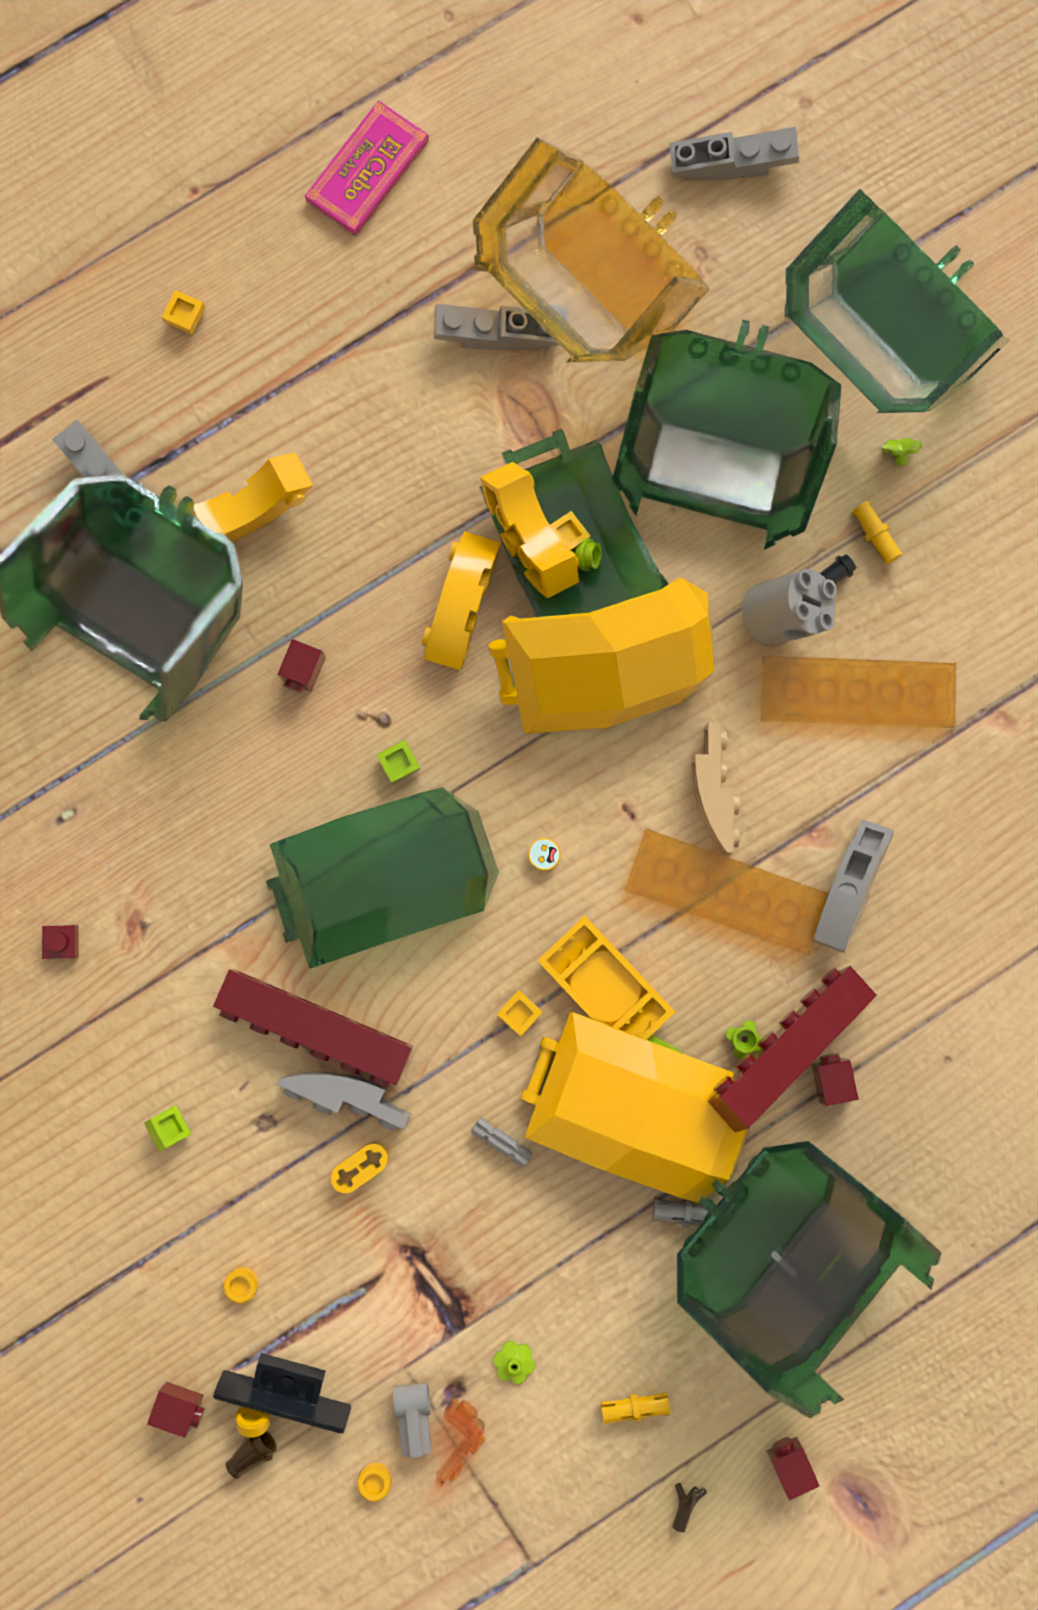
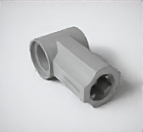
M428 1383L394 1386L395 1417L399 1418L402 1456L415 1458L431 1453Z

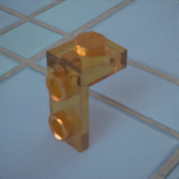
M455 1397L446 1405L444 1418L463 1433L465 1437L438 1470L435 1483L440 1487L444 1485L447 1479L452 1482L459 1475L464 1466L462 1460L469 1452L472 1455L475 1454L485 1440L483 1436L485 1423L477 1417V1410L466 1400L460 1402Z

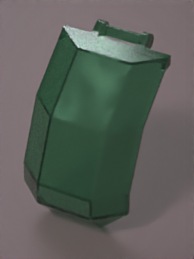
M558 429L552 432V436L513 452L511 449L501 452L504 464L507 465L511 462L515 464L521 463L557 448L559 456L524 469L529 471L534 479V491L542 512L549 525L572 511L590 534L589 539H592L594 543H599L602 548V558L597 569L582 571L580 567L577 568L579 583L546 598L526 578L524 572L528 569L524 567L518 555L512 558L500 537L510 563L536 617L590 613L660 590L669 584L657 568L629 516L598 439L570 450L563 430ZM480 486V491L487 505L482 486ZM496 514L491 515L500 536L505 531L499 523Z
M441 787L346 815L269 844L279 876L267 880L266 884L268 890H272L285 930V933H283L285 943L300 939L308 967L312 969L375 946L484 911L499 871L479 811Z

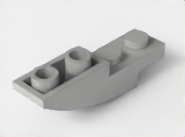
M796 127L733 138L732 132L670 143L672 175L677 177L694 179L746 178L767 175L768 168L799 163Z
M436 304L434 311V339L463 342V348L520 350L560 346L563 343V312L501 306L500 310L497 311Z
M78 419L52 439L136 540L162 521Z
M865 820L861 821L852 843L849 842L836 873L815 932L814 942L845 953L869 898L870 888L892 840L893 830Z
M331 1072L297 1073L280 1078L277 1084L284 1088L283 1093L293 1099L301 1101L302 1097L313 1101L312 1107L328 1115H331L332 1111L338 1113L346 1102L350 1104L348 1108L350 1111L363 1117L370 1113L380 1118L378 1121L380 1125L396 1131L398 1127L404 1130L411 1116V1113L382 1100L387 1087L352 1075Z

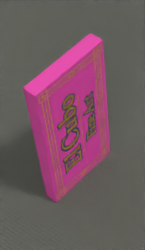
M378 100L305 194L306 201L356 236L429 141L428 134Z

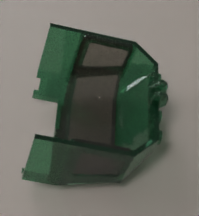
M743 319L736 342L690 330L651 335L634 391L612 478L619 491L622 490L630 502L629 507L635 516H637L641 497L734 521L766 530L763 550L776 545V541L789 535L794 537L805 532L837 446L842 385L812 362L763 350L769 326L762 325L759 328L755 347L744 345L745 337L749 332L750 321Z
M123 474L75 478L1 553L0 611L2 619L10 628L17 626L27 637L23 643L31 652L55 626H58L160 690L141 712L139 720H148L151 716H155L158 721H167L195 688L227 636L240 619L243 581L235 545L226 535L213 531L205 526L197 517L191 515L194 509V500L190 497L182 498L176 508L174 502L177 498V491L170 485L164 488L160 497L150 492L142 483L133 481Z
M810 1141L763 1148L758 1155H755L749 1161L746 1170L737 1181H734L728 1188L716 1179L712 1186L723 1197L717 1205L709 1198L704 1196L700 1198L698 1202L708 1210V1213L703 1223L693 1234L686 1238L683 1247L677 1253V1303L767 1394L810 1419L821 1413L822 1407L820 1405L830 1400L835 1405L844 1400L816 1372L819 1366L900 1265L932 1290L934 1278L929 1275L932 1266L939 1264L942 1252L903 1216ZM776 1251L781 1256V1261H775L771 1254Z

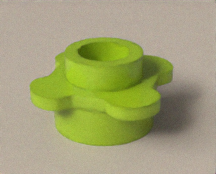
M747 1020L742 1026L737 1028L730 1027L726 1031V1038L731 1041L734 1048L733 1055L737 1058H744L746 1053L760 1049L757 1044L761 1039L756 1032L757 1026L753 1021ZM743 1036L748 1038L747 1042H742Z

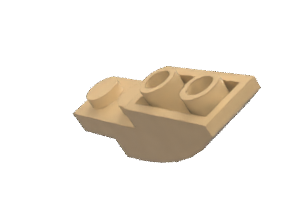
M708 722L704 727V754H695L691 758L693 785L699 811L709 834L723 855H730L734 853V847H739L740 832L739 828H734V815H739L740 799L738 795H734V787H721V782H726L727 765L726 763H721V750H726L727 732L721 731V722Z

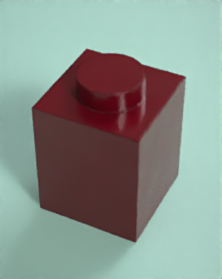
M292 639L277 675L281 680L285 681L283 686L290 690L301 693L303 689L312 692L326 656L322 650Z
M839 1053L820 1056V1062L811 1064L819 1103L830 1106L859 1100L849 1059L840 1058Z
M166 1381L158 1391L147 1425L186 1438L192 1427L197 1429L200 1425L205 1408L200 1407L204 1395Z
M797 1437L779 1439L772 1445L773 1448L766 1450L789 1501L820 1487L804 1448Z

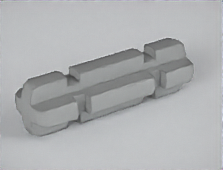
M483 1118L478 1119L472 1128L474 1136L480 1140L484 1138L487 1140L486 1144L507 1158L511 1156L513 1158L512 1161L519 1166L524 1167L532 1156L531 1150L523 1145H517L516 1140L496 1127L493 1129L491 1124Z

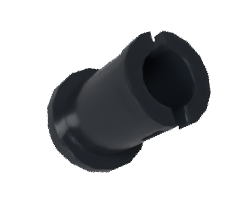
M844 554L842 557L836 556L835 562L820 572V574L826 580H832L836 585L845 577L851 578L853 571L857 568L853 560L847 554Z

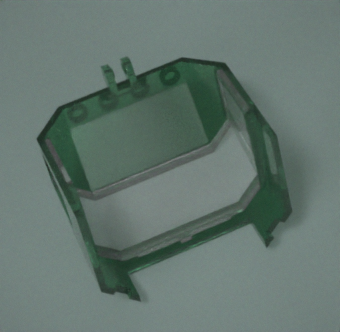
M861 189L851 197L786 268L785 319L793 321L879 410L877 413L932 411L961 389L1010 341L989 317L956 285L975 264L971 260L964 262L950 278L942 271L959 256L961 249L957 245L954 246L936 264Z

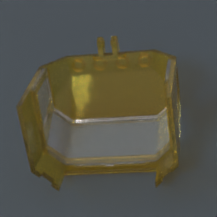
M538 137L473 219V235H476L477 255H474L475 270L490 273L569 353L571 357L567 363L626 361L661 340L667 339L710 290L697 271L661 236L675 221L677 214L673 210L668 211L654 228L647 222L654 217L663 205V200L659 196L652 199L639 214L603 177L578 156Z

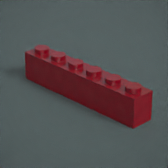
M851 965L839 971L836 968L829 971L821 979L823 983L818 991L812 989L800 1000L803 1006L797 1012L792 1010L779 1021L782 1027L775 1034L771 1031L765 1035L757 1044L760 1049L754 1055L749 1053L742 1058L735 1066L738 1071L731 1078L726 1076L714 1086L713 1090L716 1093L708 1102L735 1133L749 1129L877 996Z
M236 969L228 970L213 1007L221 1010L219 1015L233 1022H238L239 1018L251 1023L249 1028L263 1035H268L269 1031L280 1035L279 1041L293 1048H298L299 1044L311 1049L310 1055L324 1061H328L330 1057L341 1061L340 1067L354 1074H359L360 1070L372 1075L371 1081L384 1087H389L390 1083L397 1085L414 1047L411 1044Z

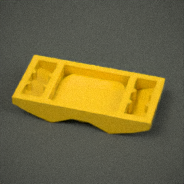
M583 916L537 960L592 1020L647 1040L675 1013L674 1009L586 916Z

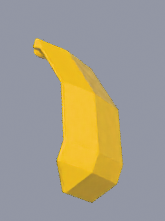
M680 577L660 590L590 613L524 619L509 616L502 621L505 640L498 639L489 643L490 655L495 659L501 688L498 692L500 702L504 705L519 706L523 731L526 734L609 728L681 703L696 692L714 672V645L708 593ZM508 659H510L516 687H513Z
M571 1011L560 1041L546 1036L542 1037L540 1046H542L528 1087L523 1089L520 1099L536 1105L525 1134L526 1139L606 1172L697 1203L733 1178L750 1128L735 1133L708 1101L716 1093L713 1090L714 1086L726 1076L731 1078L735 1074L734 1072L660 1046ZM554 1051H555V1052H556L555 1058H554V1060H553V1063H552L551 1069H550V1071H549L547 1080H546V1082H545L543 1091H542V1093H541V1095H540L539 1092H540V1090H541L543 1081H544V1079H545L547 1070H548V1068H549L550 1062H551V1060H552V1057H553V1054H554Z

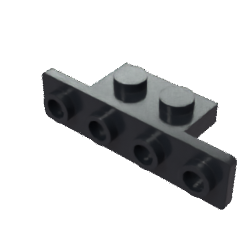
M261 1353L254 1378L224 1370L213 1395V1398L216 1400L343 1434L351 1411L350 1404L320 1396L326 1370Z

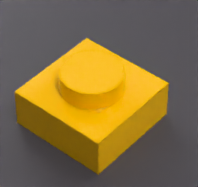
M174 290L161 318L164 323L192 335L206 307L202 301Z
M572 511L550 525L560 541L570 551L575 550L584 539L590 538V534Z
M518 990L498 1011L497 1015L521 1037L543 1011Z

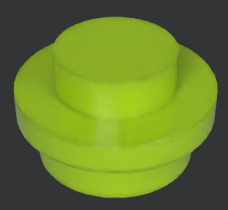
M584 539L575 551L579 567L582 571L597 569L601 562V545L594 543L592 539Z

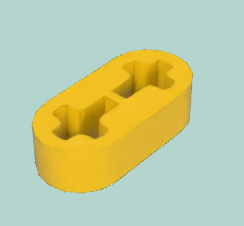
M371 1142L343 1160L332 1171L331 1183L333 1188L340 1193H350L379 1174L389 1161L387 1148L381 1143ZM371 1149L373 1153L379 1151L382 1154L379 1159L381 1165L376 1166V1164L371 1163L365 1168L362 1166L361 1163L369 1156L368 1150ZM356 1167L359 1172L351 1179L353 1184L349 1185L347 1182L341 1184L338 1180L341 1176L340 1170L343 1169L347 1173Z

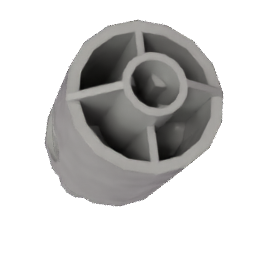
M803 569L752 586L745 594L742 604L743 621L747 631L761 645L775 646L832 629L835 614L834 597L837 594L836 585L832 580H826L823 575L815 570Z

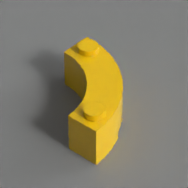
M296 452L269 458L256 473L246 479L248 486L242 488L233 496L230 492H225L207 501L191 505L182 519V523L198 554L208 551L219 553L225 550L229 543L265 526L289 508L296 507L305 501L304 495L311 489L313 484Z
M511 462L481 476V484L490 514H496L499 523L505 531L500 534V537L512 558L518 555L524 567L528 569L524 572V575L531 584L546 598H549L579 583L578 558L573 551H570L560 541L545 518L534 491V479L530 472Z
M464 531L460 542H453L449 554V560L452 563L441 592L432 627H426L421 645L426 646L425 660L458 670L462 669L478 619V615L472 613L478 612L482 598L485 597L495 570L501 542Z

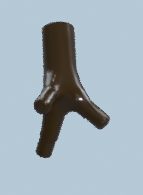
M677 1483L675 1488L679 1497V1507L672 1527L676 1531L684 1533L695 1505L707 1494L705 1488L699 1490L698 1487H693L686 1495L681 1483Z

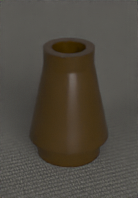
M266 1431L258 1437H246L234 1455L226 1462L228 1473L233 1478L238 1479L243 1474L270 1461L273 1458V1453L277 1450V1445L272 1435Z

